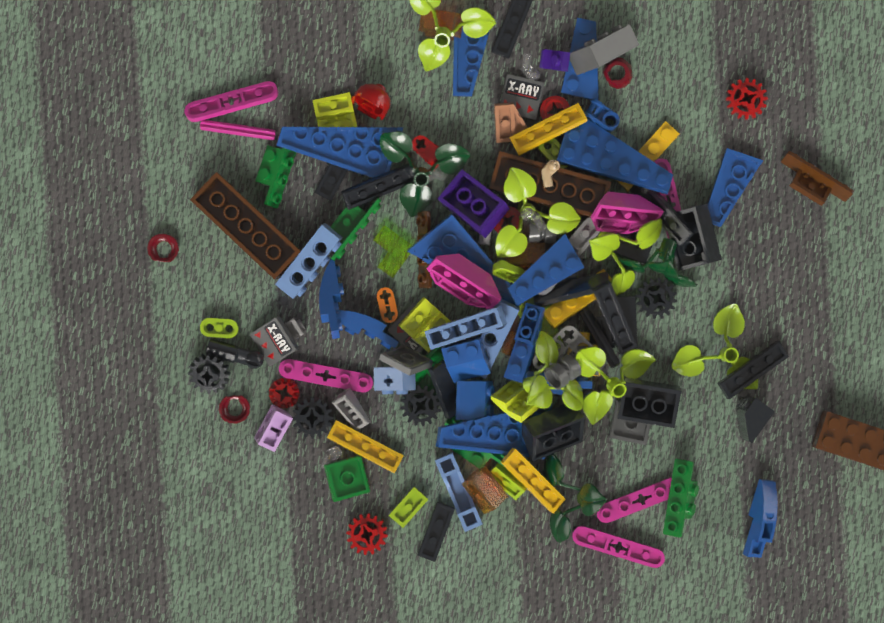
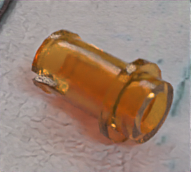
M509 332L504 345L501 347V353L511 356L516 341L514 339L516 333Z

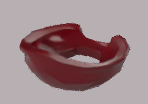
M617 57L606 63L603 67L602 73L609 86L613 88H625L632 80V67L623 58ZM615 65H620L625 69V76L621 80H611L609 78L608 72Z
M157 234L150 239L147 251L150 258L154 261L171 262L177 256L179 247L174 237L168 234ZM162 241H166L171 245V252L167 258H160L156 249L157 245Z
M242 395L225 396L219 404L218 411L224 421L237 424L244 421L250 414V404ZM232 399H238L243 407L241 414L238 416H233L228 412V405Z

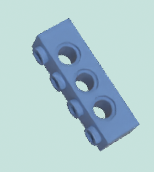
M326 223L322 224L275 285L292 299L297 297V295L301 297L307 290L305 285L308 281L313 282L319 273L316 271L319 267L322 266L324 268L329 262L330 258L328 256L332 251L335 253L342 245L340 241L343 237ZM320 242L326 245V252H321L318 249ZM308 257L314 259V267L307 265L306 260ZM296 272L303 275L302 282L295 279Z
M503 299L495 307L502 306L507 324L481 334L485 351L488 354L487 359L490 369L520 307ZM493 333L496 336V340L490 342L486 339L485 335Z
M500 305L430 328L424 332L430 350L502 327L507 324Z

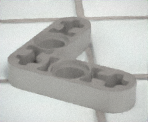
M571 325L563 327L553 337L554 341L561 345V350L558 352L559 356L568 347L577 354V346L582 342L586 343L588 347L593 346ZM565 330H573L574 338H567L565 342L568 344L564 346L563 342L557 339V337L561 336L562 339L566 335ZM535 355L533 358V365L535 366V368L540 370L544 365L541 364L539 366L537 364L538 359Z

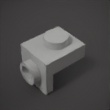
M292 318L285 323L294 340L305 334L303 330L306 328L300 319Z

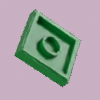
M358 455L324 465L333 502L370 492L362 456Z

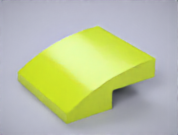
M350 92L313 100L318 127H357Z
M423 297L398 326L429 353L431 350L424 331L451 321Z
M511 380L491 395V400L502 411L520 423L539 409L536 406L526 404L528 392L525 391L523 383Z

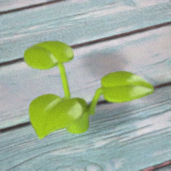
M410 0L412 8L418 14L427 15L430 11L433 13L436 30L435 38L423 40L418 47L419 58L424 70H433L448 60L451 51L449 46L450 38L454 36L461 26H463V31L467 36L479 38L486 35L496 24L493 16L486 10L478 7L468 8L461 14L463 22H460L450 31L449 28L439 27L434 8L440 5L441 0Z
M511 167L504 183V194L510 201L520 202L518 204V211L521 214L519 216V227L516 229L513 225H506L499 231L495 243L496 254L500 258L515 257L525 251L527 237L521 233L524 218H531L534 214H538L548 219L547 228L555 234H565L572 231L579 224L581 218L575 209L565 202L553 204L549 209V215L535 209L533 204L527 201V198L534 196L536 193L534 179L525 171Z
M660 218L644 224L637 232V240L635 241L611 232H600L598 237L589 240L592 256L596 261H602L611 254L621 269V273L615 274L611 280L616 296L628 290L635 280L634 271L631 269L625 271V268L613 252L620 246L619 240L634 245L639 244L641 249L650 247L660 236L662 230V220Z
M731 304L722 308L713 320L715 333L724 335V340L727 344L726 347L720 350L719 355L701 357V351L696 346H683L678 350L671 364L675 372L688 377L697 376L704 370L702 360L721 359L733 365L727 370L726 376H728L750 360L746 357L738 358L739 353L737 349L732 348V344L727 336L731 338L738 337L745 328L744 317L737 304ZM758 379L745 389H758Z
M539 331L535 352L539 361L545 363V365L540 370L535 371L534 376L524 378L523 387L528 392L526 404L545 409L550 407L553 396L550 389L555 388L549 386L545 377L541 376L540 373L548 368L550 364L557 363L559 353L554 339L546 332ZM575 379L570 380L565 387L561 388L564 391L562 400L568 408L578 411L583 408V391Z
M591 346L580 349L577 352L575 359L581 367L582 376L592 377L598 371L607 381L606 387L608 390H601L600 393L592 391L583 399L582 409L590 423L594 425L605 416L612 406L613 396L620 398L625 395L627 389L624 385L626 384L624 375L627 378H639L656 361L650 353L641 349H632L625 352L621 357V364L623 366L620 367L619 379L617 377L609 378L600 369L606 361V355L601 348Z

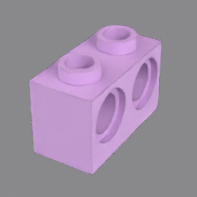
M271 405L254 437L258 445L273 452L276 451L293 419L289 412Z

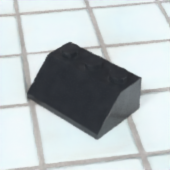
M704 204L678 211L677 213L695 231L684 246L680 247L677 244L674 255L678 271L722 260L708 205Z
M624 377L626 382L624 385L627 390L625 395L619 398L617 419L675 428L681 397L680 386Z
M747 395L745 398L742 397L736 404L738 407L736 415L740 438L753 443L775 411L757 398Z
M565 404L550 411H545L540 415L527 418L522 422V436L532 462L583 442L584 416L580 410H572Z

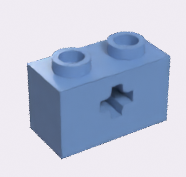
M374 367V391H382V394H394V391H396V394H408V390H416L415 374L409 376L394 367Z

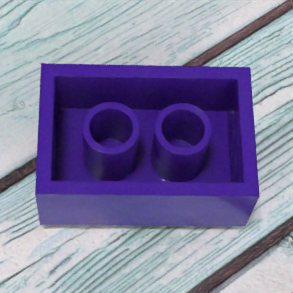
M462 169L438 197V200L445 208L484 238L490 234L510 209L505 201Z

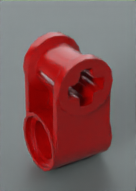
M422 135L416 136L412 140V149L429 165L432 166L434 162L438 161L435 157L438 145ZM416 140H424L425 142L423 143V145L425 146V148L423 149L421 147L417 149Z

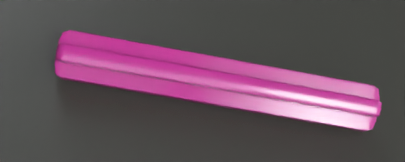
M202 120L200 123V129L205 131L274 140L276 136V131L272 129Z

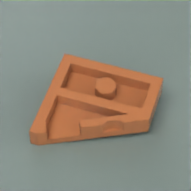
M513 102L494 104L496 142H511L509 137L528 127Z

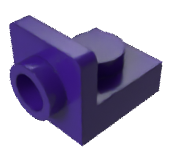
M542 49L540 68L568 72L570 52Z

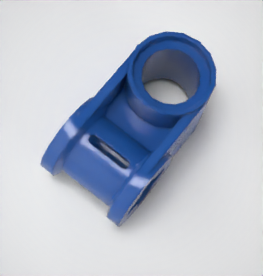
M594 98L591 100V104L586 112H584L587 119L607 132H613L620 122L617 113ZM611 118L614 121V125H607L605 119Z

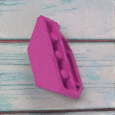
M607 191L598 203L591 219L596 231L630 234L639 231L644 224L658 220L664 211L640 195Z
M460 254L436 256L427 266V270L430 272L436 285L467 305L488 310L494 308L501 300L491 274Z

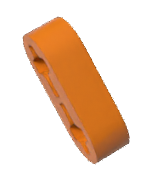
M383 287L377 292L379 310L382 320L386 323H392L398 317L393 291L390 288ZM384 290L391 294V297H388L389 304L386 305L385 300L380 298ZM386 306H390V311L395 312L392 320L384 317V314L387 313Z

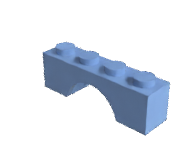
M453 452L436 458V465L453 501L464 531L466 532L483 525Z

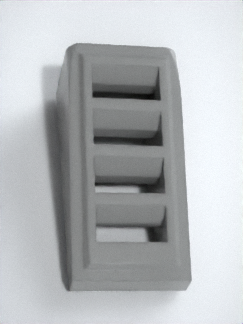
M350 388L335 397L332 404L356 431L370 423L368 416Z

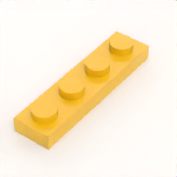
M577 103L509 138L517 154L520 156L588 120L581 106Z
M665 121L638 152L654 162L680 133ZM616 180L627 191L633 186L632 184Z
M602 269V270L599 271L598 273H602V272H606V271H605L604 269ZM590 294L554 303L545 310L544 317L555 329L593 302L595 296Z
M337 420L327 436L328 439L394 474L404 455Z
M512 448L500 462L551 513H554L565 501V498L515 448Z

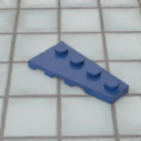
M577 18L570 53L585 46V42L593 38L597 39L595 21ZM569 60L568 72L565 71L561 93L589 100L593 98L598 100V68L576 75Z
M454 19V28L460 22H463L462 19ZM461 26L454 34L453 96L472 97L489 32L482 37L471 38L464 33L463 26Z
M726 148L707 204L714 226L721 227L763 160Z
M566 234L507 289L517 306L584 268Z

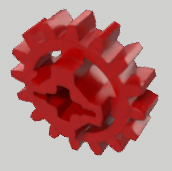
M748 78L744 79V83L739 79L737 80V85L734 83L730 85L733 90H727L726 92L730 95V97L725 98V101L730 102L726 107L733 109L731 115L738 114L737 119H740L742 115L745 120H748L749 115L754 119L756 118L755 113L762 114L763 112L760 108H766L767 106L763 103V101L768 100V97H763L766 90L760 89L762 83L755 84L756 79H753L751 83ZM747 87L753 88L755 92L748 90ZM738 90L739 96L734 100V95ZM745 96H746V97H748V96H749V97L754 96V97H752L748 102H747V101H745V102H743V101H742V102H739V101H741L742 98H744ZM759 98L758 105L755 108L754 102ZM738 106L745 108L747 112L740 110Z
M370 513L367 514V517L360 514L359 520L354 517V524L349 523L348 526L351 530L346 531V534L351 535V537L347 539V542H353L351 549L357 547L356 553L363 550L364 555L368 551L373 555L375 548L380 551V544H386L383 538H387L388 534L383 533V531L387 530V526H381L383 520L378 522L377 515L370 518ZM368 522L374 523L377 527L369 526ZM360 524V532L354 534L355 528ZM365 528L368 532H372L370 540L366 536H362ZM380 534L378 542L374 544V537ZM358 541L366 543V546L360 545Z

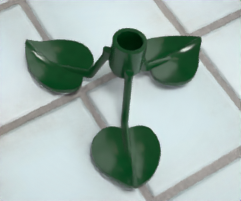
M402 131L383 133L380 136V147L384 156L395 163L401 162L405 156L414 172V183L404 185L399 195L400 201L410 217L418 215V212H422L430 203L432 192L427 184L429 183V175L432 174L435 167L439 164L442 172L449 175L456 174L461 171L470 157V152L464 147L454 143H446L436 149L435 157L438 161L434 162L429 170L424 167L415 168L410 156L407 154L412 149V140L408 134Z
M663 238L660 248H656L645 264L618 258L623 267L628 270L631 269L634 272L644 273L645 268L648 266L651 270L665 275L664 277L674 285L681 287H697L698 285L688 277L679 275L674 268V252L678 244L674 240ZM657 254H659L658 258L663 260L662 262H651Z
M551 454L547 456L544 463V478L552 486H556L558 483L559 486L580 491L577 494L579 505L565 510L563 513L560 509H557L551 514V533L555 540L561 543L567 540L571 533V522L566 516L568 513L581 508L586 516H592L603 507L607 498L591 483H586L582 487L563 483L561 481L564 478L563 466L556 455Z

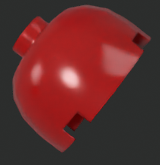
M364 84L359 87L351 98L353 105L356 102L359 105L357 109L372 119L381 117L380 120H383L390 109V97L386 92V88L381 84Z

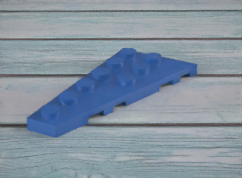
M587 119V122L565 132L557 157V161L560 164L668 195L673 178L672 173L594 122Z
M282 127L276 146L374 178L389 172L392 161L388 160L381 150V134L403 131L404 127Z
M452 213L407 249V252L419 257L427 264H430L436 256L462 255L491 274L501 299L516 305L507 290L512 284L493 275L494 262Z
M553 402L551 403L550 407L545 409L539 408L528 418L540 415L545 411L552 410ZM505 412L438 427L436 447L507 455L512 448H515L523 457H529L522 436V423L513 419Z

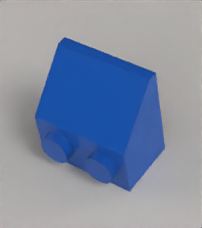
M481 336L447 344L442 347L441 350L446 368L454 383L491 373Z
M457 381L456 420H471L494 414V406L491 400V395L495 393L493 381Z

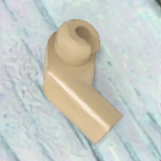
M557 160L548 161L541 170L544 188L553 186L552 175L560 168V163Z

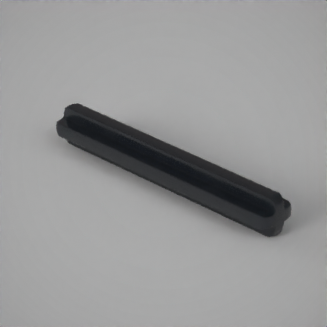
M587 305L578 313L598 347L604 351L610 368H614L620 364V361Z

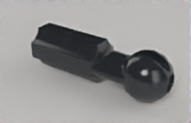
M215 339L209 340L206 355L211 352L212 357L218 354V359L224 358L225 361L244 364L251 369L261 367L264 361L262 353L257 350H246Z

